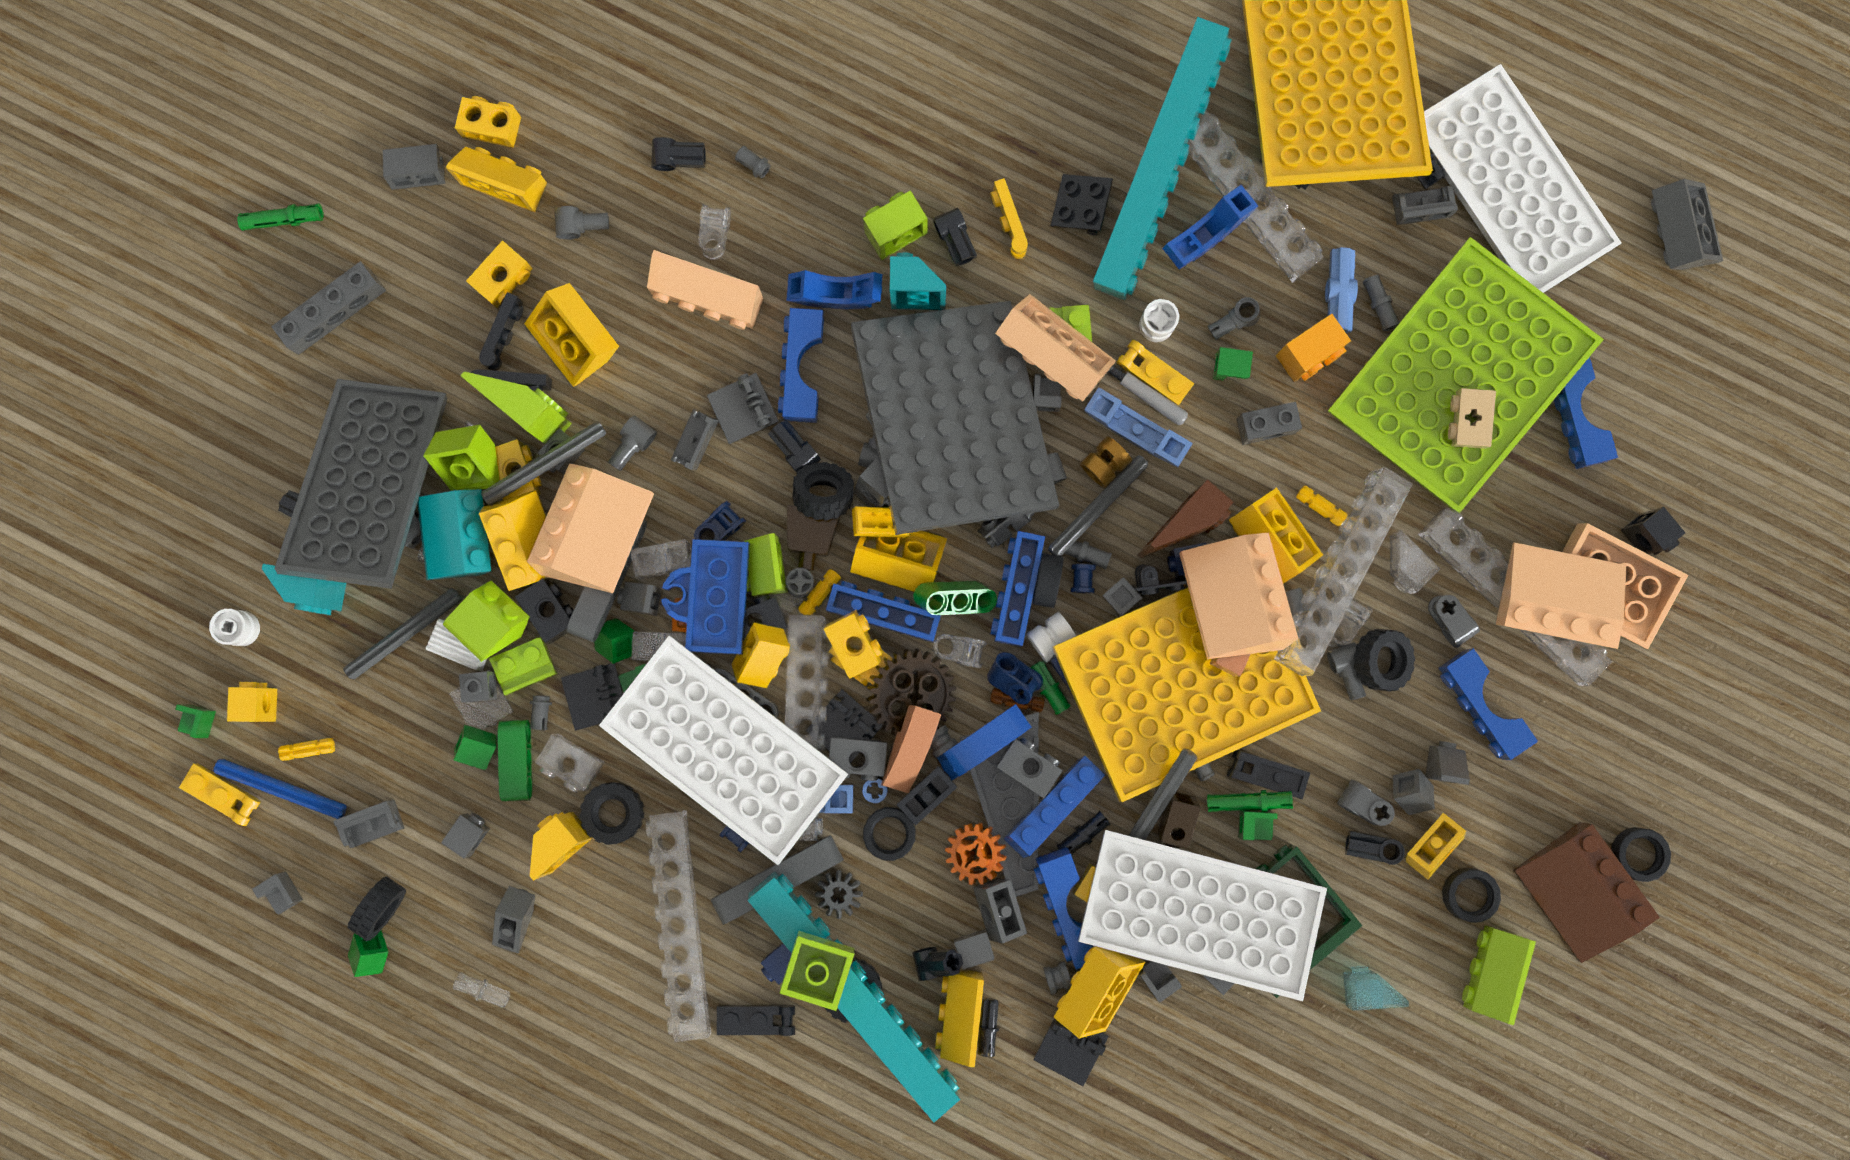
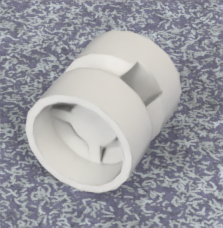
M1158 299L1149 303L1139 322L1140 332L1144 338L1152 342H1162L1169 338L1179 321L1178 309L1172 302L1165 299Z
M223 609L212 617L209 631L211 636L223 645L247 646L257 639L260 633V624L252 613L236 609Z
M1059 612L1045 620V627L1038 625L1026 633L1028 639L1046 663L1056 656L1052 646L1076 636L1068 622Z

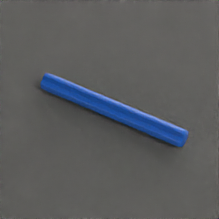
M219 759L214 766L213 771L218 775L330 817L339 819L345 815L347 809L345 804L225 759Z

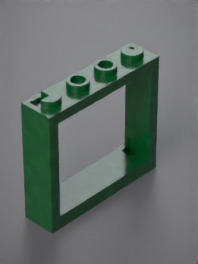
M1284 845L1273 854L1275 859L1269 864L1262 863L1256 870L1274 874L1289 860L1293 859L1314 885L1327 888L1325 899L1342 918L1340 922L1315 942L1310 966L1311 970L1363 925L1299 848L1294 845L1289 847ZM1271 993V994H1272L1274 997H1276V998H1278V997L1280 996V995Z

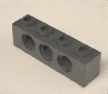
M360 261L271 327L284 345L299 355L383 294L386 289L372 270Z

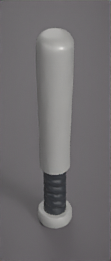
M1114 364L1107 372L1119 380L1121 385L1176 425H1182L1187 419L1188 413L1129 372H1124Z

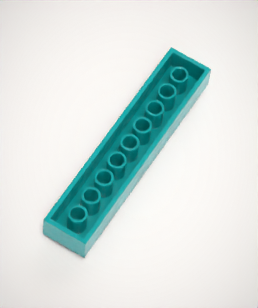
M1197 17L1094 277V289L1122 300L1126 299L1127 294L1133 295L1138 282V276L1135 275L1137 269H1143L1148 257V250L1145 248L1147 243L1153 244L1158 232L1157 218L1163 219L1168 207L1169 198L1166 197L1168 191L1173 193L1178 182V165L1184 166L1189 154L1190 145L1187 144L1188 140L1194 141L1199 129L1200 118H1198L1199 113L1204 115L1209 104L1211 94L1208 91L1209 87L1215 88L1220 76L1221 65H1219V62L1225 63L1230 51L1232 39L1228 38V27Z
M774 871L749 893L747 901L791 953L798 931L833 941L829 936V927L820 917L815 920L810 914L812 912L810 904L802 895L798 898L792 892L794 890L792 888L793 884L783 873L779 876ZM838 938L833 941L842 944ZM855 960L851 963L838 1009L929 1118L936 1122L960 1101L957 1092L960 1087L956 1083L957 1080L947 1068L944 1071L940 1069L941 1064L938 1062L939 1059L929 1047L924 1050L921 1046L923 1043L920 1040L919 1034L911 1025L907 1028L904 1026L902 1014L893 1004L888 1006L884 1002L886 999L882 990L875 982L871 984L867 982L865 970Z

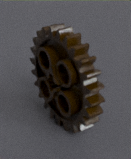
M917 648L912 656L908 649H904L903 657L897 652H893V661L885 657L884 662L886 666L884 668L876 666L880 674L878 676L870 675L875 685L867 687V690L872 692L873 695L866 698V700L871 704H875L869 711L872 714H877L874 720L878 724L883 723L881 728L886 732L891 729V734L895 737L897 731L901 732L909 705L919 707L921 704L927 703V710L941 714L940 720L947 721L943 713L945 711H953L948 706V702L956 701V698L950 695L949 692L956 690V687L953 684H948L954 679V676L945 674L949 667L945 664L940 665L942 661L936 656L932 659V654L928 651L922 656V651ZM917 670L916 674L913 677V671ZM900 673H905L906 678L904 682L896 685V677ZM931 676V684L927 687H922L923 679ZM913 690L916 691L915 694L910 695V698L907 697L908 693H912ZM897 700H901L900 708L895 712H891L892 704Z

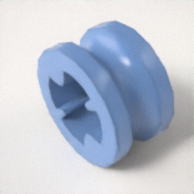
M878 778L877 781L867 780L863 785L862 792L867 801L879 803L886 797L888 790L886 786L881 785V779ZM876 782L879 788H883V794H878L879 798H872V793H867V787H872L871 783Z

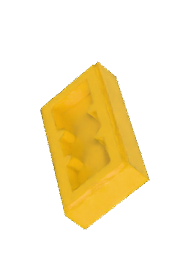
M855 506L852 509L854 536L906 538L909 533L895 535L890 508Z

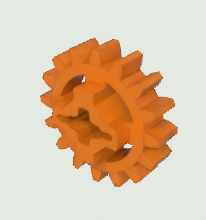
M969 823L965 825L964 829L958 828L955 830L957 836L949 837L948 841L953 845L945 848L947 853H951V857L946 860V863L954 864L951 873L959 871L960 881L968 877L969 884L973 885L978 878L981 885L987 882V878L992 880L997 877L995 871L1000 872L1003 870L1004 867L999 862L1006 860L1007 856L1001 854L1000 851L1006 845L998 844L997 841L1001 835L993 836L991 834L993 827L990 826L983 830L982 823L976 824L975 827ZM968 836H978L974 842L970 839H965ZM977 848L978 851L976 855L979 858L974 860L975 852L973 851V849ZM977 866L987 868L981 872L973 871Z

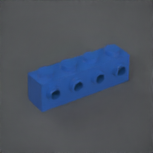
M1018 531L1016 538L1010 537L1007 553L1012 554L1010 565H1004L1002 580L1007 582L1005 591H999L996 607L1001 608L999 619L993 618L990 633L995 635V642L1018 647L1023 646L1045 536Z
M841 581L840 585L833 584L826 607L827 612L845 616L857 610L859 616L863 614L870 625L934 642L941 615H932L922 607L910 606V601L896 596L894 600L883 598L884 593L868 589L867 593L856 590L857 585Z

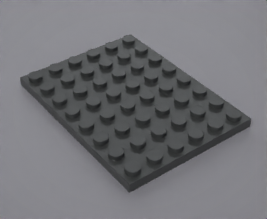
M1011 301L851 323L852 337L895 535L1054 510L1059 507L1025 360L1021 353L1003 344L1000 337L995 334L1012 310Z

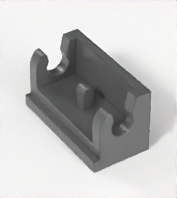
M431 144L383 150V177L390 188L394 190L445 184L444 161L442 156L439 157L438 145Z
M1452 186L1406 194L1398 193L1392 196L1397 225L1450 218L1458 210Z
M693 409L671 461L678 462L690 470H697L719 420Z
M395 800L379 803L333 821L337 827L344 847L349 845V848H354L404 829Z

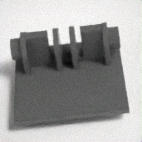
M757 373L750 376L743 374L738 377L739 381L707 395L729 444L779 422Z

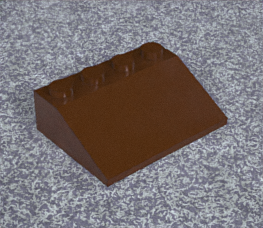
M1207 479L1187 497L1137 556L1142 559L1194 538L1202 532L1208 534L1230 516L1232 511L1228 508L1234 502Z
M1579 822L1513 870L1580 963L1638 934L1660 918L1593 824Z

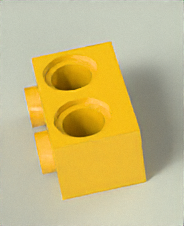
M472 96V99L462 97L455 129L464 138L514 148L521 116L513 105L506 102L493 104L478 96ZM481 113L477 121H470L474 114ZM507 119V123L504 126L496 127L499 120Z

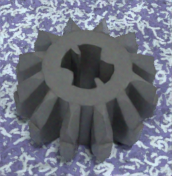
M837 870L836 880H834L831 873H827L825 876L829 884L821 880L818 882V886L825 891H817L815 897L825 898V900L818 904V907L823 908L828 904L827 916H830L833 909H836L837 919H841L842 909L845 910L848 916L853 914L849 904L856 908L860 907L861 903L853 897H862L863 891L853 890L860 885V881L857 880L850 884L849 881L852 878V873L849 872L844 880L842 879V871ZM839 887L840 891L842 888L846 891L843 901H839V898L837 900L833 898L834 888Z

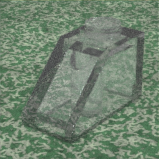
M1399 530L1390 536V575L1395 579L1394 584L1403 593L1408 592L1409 594L1417 593L1440 568L1402 530Z

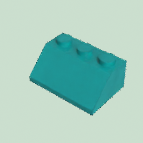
M905 252L897 253L896 256H890L891 309H946V284L919 257H913V254Z
M481 489L454 490L418 498L417 505L426 580L473 577L491 572L487 533L479 515L483 508Z
M262 565L263 572L284 602L294 603V609L331 615L332 610L342 611L346 583L277 574L274 569L275 565Z

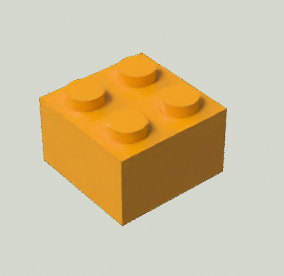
M1330 314L1287 343L1275 356L1293 382L1300 378L1306 381L1324 367L1323 362L1328 366L1340 358L1347 351L1344 347L1351 340L1333 314Z

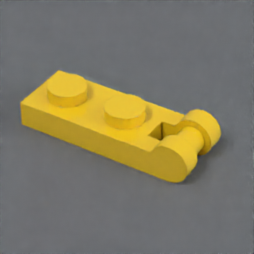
M1005 178L994 182V191L990 192L995 208L1000 207L1003 215L999 217L1004 233L1009 232L1012 240L1010 253L1015 259H1021L1026 255L1028 242Z
M1131 340L1127 346L1128 351L1125 355H1121L1116 363L1179 406L1194 383L1149 352L1142 344L1136 340ZM1137 356L1144 360L1139 367L1133 363Z
M193 763L179 786L183 791L218 810L242 826L248 825L251 819L249 817L253 809H257L261 803L255 796L198 763ZM239 800L243 803L240 810L235 808Z

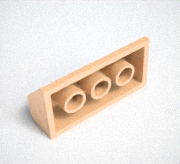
M653 250L647 289L653 295V299L668 304V301L678 303L679 308L688 312H693L694 309L704 312L705 317L714 321H719L720 318L730 321L729 325L737 329L745 330V327L753 329L763 302V296L758 285Z
M1031 294L1011 310L995 333L1000 337L1003 344L1016 349L1022 354L1026 362L1039 367L1044 371L1048 379L1061 384L1066 388V392L1070 396L1080 399L1082 402L1116 362V360Z

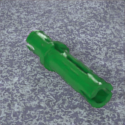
M320 203L305 206L291 204L287 208L239 213L237 222L242 231L290 224L294 227L300 226L301 223L323 221L324 212Z
M1261 790V793L1207 794L1208 812L1246 810L1268 812V810L1293 809L1292 791L1266 792V790Z

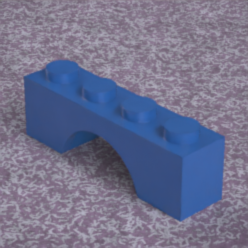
M790 308V315L784 318V332L788 333V343H783L782 359H786V370H781L780 386H784V397H779L778 413H783L782 417L784 420L817 423L819 395L816 390L810 388L802 381L799 374V366L803 355L811 347L823 343V310Z
M1590 357L1554 399L1555 407L1560 411L1562 417L1561 429L1563 435L1568 438L1570 445L1569 458L1575 464L1576 469L1618 458L1611 431L1602 430L1592 425L1584 416L1581 408L1582 393L1585 387L1596 378Z
M1474 648L1465 649L1439 667L1442 675H1440L1442 681L1449 689L1453 688L1458 696L1456 700L1459 706L1465 712L1469 711L1474 719L1472 721L1473 726L1481 735L1487 737L1490 742L1488 747L1497 758L1512 760L1538 742L1522 718L1503 719L1489 710L1483 698V684L1490 671Z
M1086 756L1081 757L1066 771L1046 797L1023 817L1003 839L1022 858L1029 857L1100 782L1105 774Z
M1065 847L1035 858L1038 867L1034 868V872L1039 885L1045 884L1047 893L1043 894V898L1048 911L1053 909L1057 919L1052 920L1056 934L1057 936L1063 935L1066 945L1061 946L1067 962L1072 961L1075 969H1079L1085 963L1084 957L1086 953L1096 946L1078 942L1082 923L1073 919L1067 912V896L1071 888L1080 879L1071 853Z

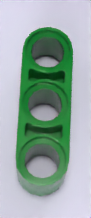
M978 581L926 582L920 584L913 594L915 603L932 615L987 613L997 603L996 593Z
M529 720L499 721L498 777L499 796L502 802L530 801L532 797V751Z

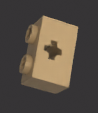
M1461 388L1456 391V395H1452L1450 410L1454 412V423H1450L1448 428V439L1452 440V446L1483 449L1491 447L1496 391ZM1470 413L1472 417H1476V422L1471 423V425L1469 420H1465V416Z

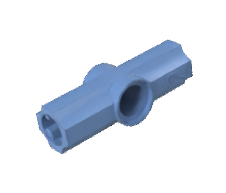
M1341 247L1330 251L1329 278L1325 287V301L1328 302L1327 316L1333 314L1345 333H1350L1353 327V304L1356 301L1358 283L1354 279L1355 250Z

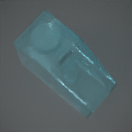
M1356 966L1351 968L1352 972H1343L1346 1006L1351 1010L1409 1007V1001L1381 976L1369 970V967Z

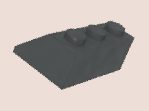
M1682 179L1652 190L1653 198L1651 199L1653 211L1658 215L1659 224L1657 231L1659 237L1664 241L1665 251L1663 256L1665 263L1670 269L1684 270L1722 262L1723 257L1705 183Z

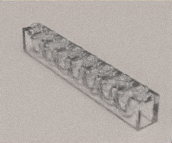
M1207 110L1204 115L1199 113V129L1194 141L1189 139L1187 143L1190 145L1188 150L1190 156L1223 197L1239 187L1237 180H1245L1248 183L1249 188L1245 190L1254 201H1262L1266 209L1259 210L1256 208L1243 222L1291 282L1294 283L1324 258L1320 245L1315 240H1310L1305 234L1303 224L1298 219H1293L1288 212L1286 203L1273 194L1271 187H1265L1264 177H1260L1256 173L1251 159L1240 153L1234 138L1223 132L1218 118L1214 114H1209ZM1211 138L1215 142V146L1209 147L1205 145L1203 139ZM1220 159H1228L1232 163V167L1226 168L1222 166ZM1271 222H1279L1283 230L1275 231L1271 227ZM1288 243H1296L1299 247V252H1292L1288 248Z
M1387 467L1371 471L1366 477L1364 491L1352 503L1353 511L1350 517L1346 518L1341 524L1339 538L1330 545L1325 564L1321 565L1314 575L1316 580L1314 585L1302 597L1301 603L1303 605L1299 613L1297 612L1292 617L1298 639L1284 650H1277L1274 660L1300 676L1313 675L1413 485ZM1376 494L1381 497V505L1376 501ZM1364 517L1369 521L1368 529L1364 526ZM1352 540L1357 545L1356 553L1351 548ZM1339 564L1344 567V576H1341L1338 571ZM1327 587L1332 592L1331 600H1329L1325 594ZM1314 611H1316L1320 617L1318 624H1316L1313 620ZM1302 635L1305 636L1307 640V646L1305 648H1303L1300 644V637Z
M1446 508L1439 511L1418 535L1499 610L1508 564L1504 561L1505 556L1498 549L1490 548L1483 541L1485 539L1484 536L1476 529H1470L1463 522V516L1456 510ZM1452 531L1456 532L1460 537L1458 545L1453 544L1450 540ZM1472 550L1476 551L1480 556L1478 564L1471 561L1470 554ZM1493 569L1497 570L1500 574V581L1498 583L1491 579ZM1520 630L1579 686H1590L1612 663L1606 656L1607 651L1602 646L1560 638L1557 641L1550 635ZM1575 646H1578L1582 653L1579 660L1573 655Z
M789 615L788 642L790 649L787 655L785 725L821 752V750L826 748V734H821L822 722L827 720V706H822L823 694L827 695L828 678H823L824 667H828L829 651L824 650L825 639H828L824 627L829 623H826V618L821 615ZM808 637H813L816 640L815 648L809 652L804 651L802 647L803 641ZM809 664L813 665L815 668L814 676L810 679H804L801 674L803 667ZM806 692H811L814 696V702L809 707H803L800 702L801 696ZM804 720H810L813 724V730L808 735H802L799 730V726ZM819 813L798 840L816 841L818 840V835H822L823 818H818Z
M687 811L649 815L650 821H646V834L648 838H652L653 849H649V861L651 866L655 865L656 877H652V889L654 894L658 893L659 905H655V917L657 922H661L662 933H658L659 949L664 950L665 961L661 962L662 977L667 978L668 989L664 991L666 1007L670 1006L671 1017L667 1020L668 1033L673 1035L674 1042L705 1039L711 1034ZM665 833L671 834L675 839V844L671 849L665 848L662 844V836ZM671 861L677 865L678 873L676 876L666 874L665 864ZM670 890H677L680 893L681 901L679 904H672L668 900V892ZM673 918H679L683 921L684 930L682 932H676L672 929L671 920ZM682 946L686 949L688 954L686 960H679L675 957V947ZM678 975L689 977L691 981L689 988H682L678 985ZM683 1003L690 1004L694 1009V1014L692 1016L683 1015L680 1011V1005Z

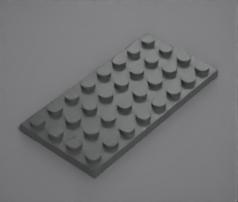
M337 379L274 568L277 574L392 589L429 464L423 455L434 434L439 430L447 403L446 393Z

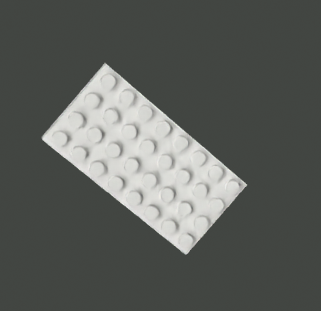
M1501 64L1424 111L1428 143L1431 148L1430 155L1434 153L1436 156L1433 159L1436 160L1440 168L1444 167L1445 179L1453 187L1455 194L1498 258L1540 291L1546 292L1621 244V241Z
M671 636L667 637L599 725L777 865L781 863L848 775L846 771Z
M1105 830L1078 942L1303 1001L1327 888Z

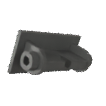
M1034 513L986 520L977 532L984 538H987L985 541L991 548L995 545L998 547L1012 536V533L1007 528L1010 524L1015 531H1018L1032 520L1031 517Z

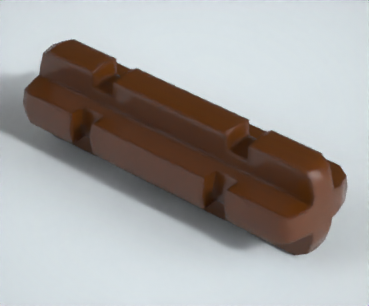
M996 688L992 689L990 696L991 703L1000 705L1005 703V706L1010 707L1016 704L1020 709L1027 710V708H1030L1031 711L1042 712L1045 702L1044 698L1033 696L1028 704H1019Z

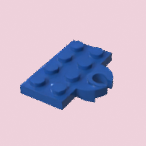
M693 539L691 567L679 568L673 571L663 583L662 589L669 591L679 587L683 591V597L679 602L674 603L667 598L661 599L667 614L679 622L687 623L685 648L689 651L743 654L749 542Z

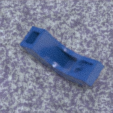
M1240 185L1222 197L1202 219L1168 242L1162 249L1180 270L1222 241L1249 217L1258 205L1245 188Z
M806 270L788 274L786 301L819 308H870L872 303L881 301L883 274L871 272L852 277H834Z
M1015 704L938 756L937 759L951 780H954L995 754L1032 727Z

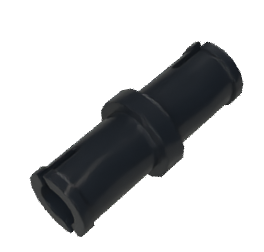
M1099 810L1096 815L1082 826H1076V831L1060 844H1057L1059 850L1067 847L1071 855H1073L1086 843L1088 845L1093 842L1092 838L1107 826H1110L1111 823Z

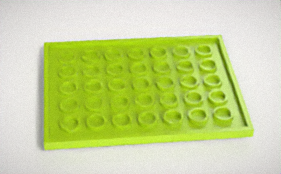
M1470 237L1327 412L1459 514L1604 339ZM1463 388L1496 391L1491 447L1483 449L1452 446V440L1448 439L1449 424L1454 423V412L1450 410L1452 395H1456L1457 390ZM1470 413L1465 416V420H1469L1471 425V423L1476 422V417H1472Z

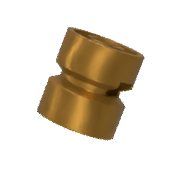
M1106 436L1096 447V453H1090L1080 463L1085 473L1102 488H1106L1116 477V471L1121 472L1132 461L1126 450L1109 436Z

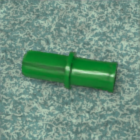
M1039 661L1032 665L1030 668L1036 670L1043 678L1040 694L1045 695L1055 715L1071 707L1058 687L1059 681L1055 682L1045 663Z

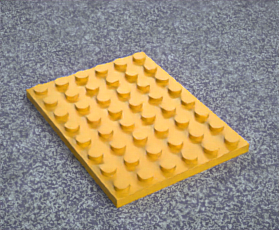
M1242 0L1265 187L1428 176L1431 174L1433 169L1407 0Z
M1188 587L1052 646L1119 802H1124L1159 786L1183 749L1192 750L1197 755V760L1190 769L1192 771L1321 712L1292 644L1284 650L1250 654L1241 676H1232L1211 665V659H1207Z

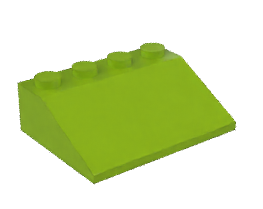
M469 372L461 374L462 378L544 444L559 428L565 432L572 424L565 418L569 413L539 388L532 391L528 386Z

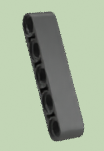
M643 520L614 592L610 593L584 587L569 620L567 633L593 643L596 641L647 527L646 520Z
M830 835L786 858L779 865L775 864L719 894L710 901L724 925L754 909L747 901L749 893L774 871L779 876L783 873L793 884L792 888L842 862L844 859Z

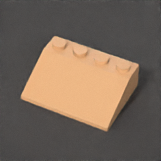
M569 463L527 563L541 576L613 593L653 498V492L596 469Z
M1577 523L1563 552L1626 565L1624 623L1621 636L1648 649L1688 575L1588 523Z
M1269 533L1242 535L1184 550L1179 553L1207 659L1284 650L1298 639Z
M1513 543L1496 625L1618 649L1624 623L1626 565Z

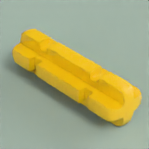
M1303 486L1299 490L1296 498L1305 504L1307 502L1309 504L1308 507L1324 518L1329 517L1330 522L1336 526L1344 523L1348 516L1346 512L1340 508L1336 509L1333 503L1318 493L1315 495L1314 491L1308 486Z
M829 569L823 576L824 580L818 582L807 596L808 600L806 602L803 601L799 606V612L805 617L810 618L816 611L815 607H819L829 595L833 584H837L840 581V575L834 570Z
M325 738L319 741L313 740L280 746L278 748L279 758L282 761L294 758L320 755V753H333L335 751V742L333 738Z

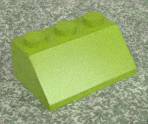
M1485 925L1484 930L1480 931L1477 938V946L1479 947L1477 956L1473 958L1470 964L1469 971L1472 975L1469 985H1466L1463 990V1007L1514 1025L1536 941Z

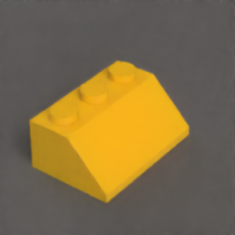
M465 146L446 166V169L460 185L532 212H536L547 182L541 175V171L531 166H526L525 169L516 166L515 161L501 156L500 159L492 157L489 151L480 147H476L474 150Z
M570 283L546 291L524 323L573 387L580 384L606 364L619 347Z
M1277 487L1229 519L1238 536L1269 533L1283 583L1300 574L1323 556Z
M537 490L495 502L492 505L483 506L479 515L508 591L545 578V576H541L527 563L547 517Z
M925 531L909 533L906 538L860 536L850 572L914 592L920 584L935 581L947 538Z
M561 812L553 816L549 815L537 825L540 830L533 835L530 878L533 881L553 873L593 838L587 835V831L581 825L582 822L574 812L566 814Z
M1092 947L1084 957L1085 963L1083 967L1072 977L1070 982L1072 986L1068 993L1059 1000L1057 1004L1058 1010L1054 1018L1078 1038L1106 1031L1146 963L1145 961L1104 948Z
M960 970V973L956 975L943 976L941 992L946 993L945 1004H940L938 1021H943L942 1032H937L935 1049L940 1050L941 1059L968 1067H975L984 985L982 972Z

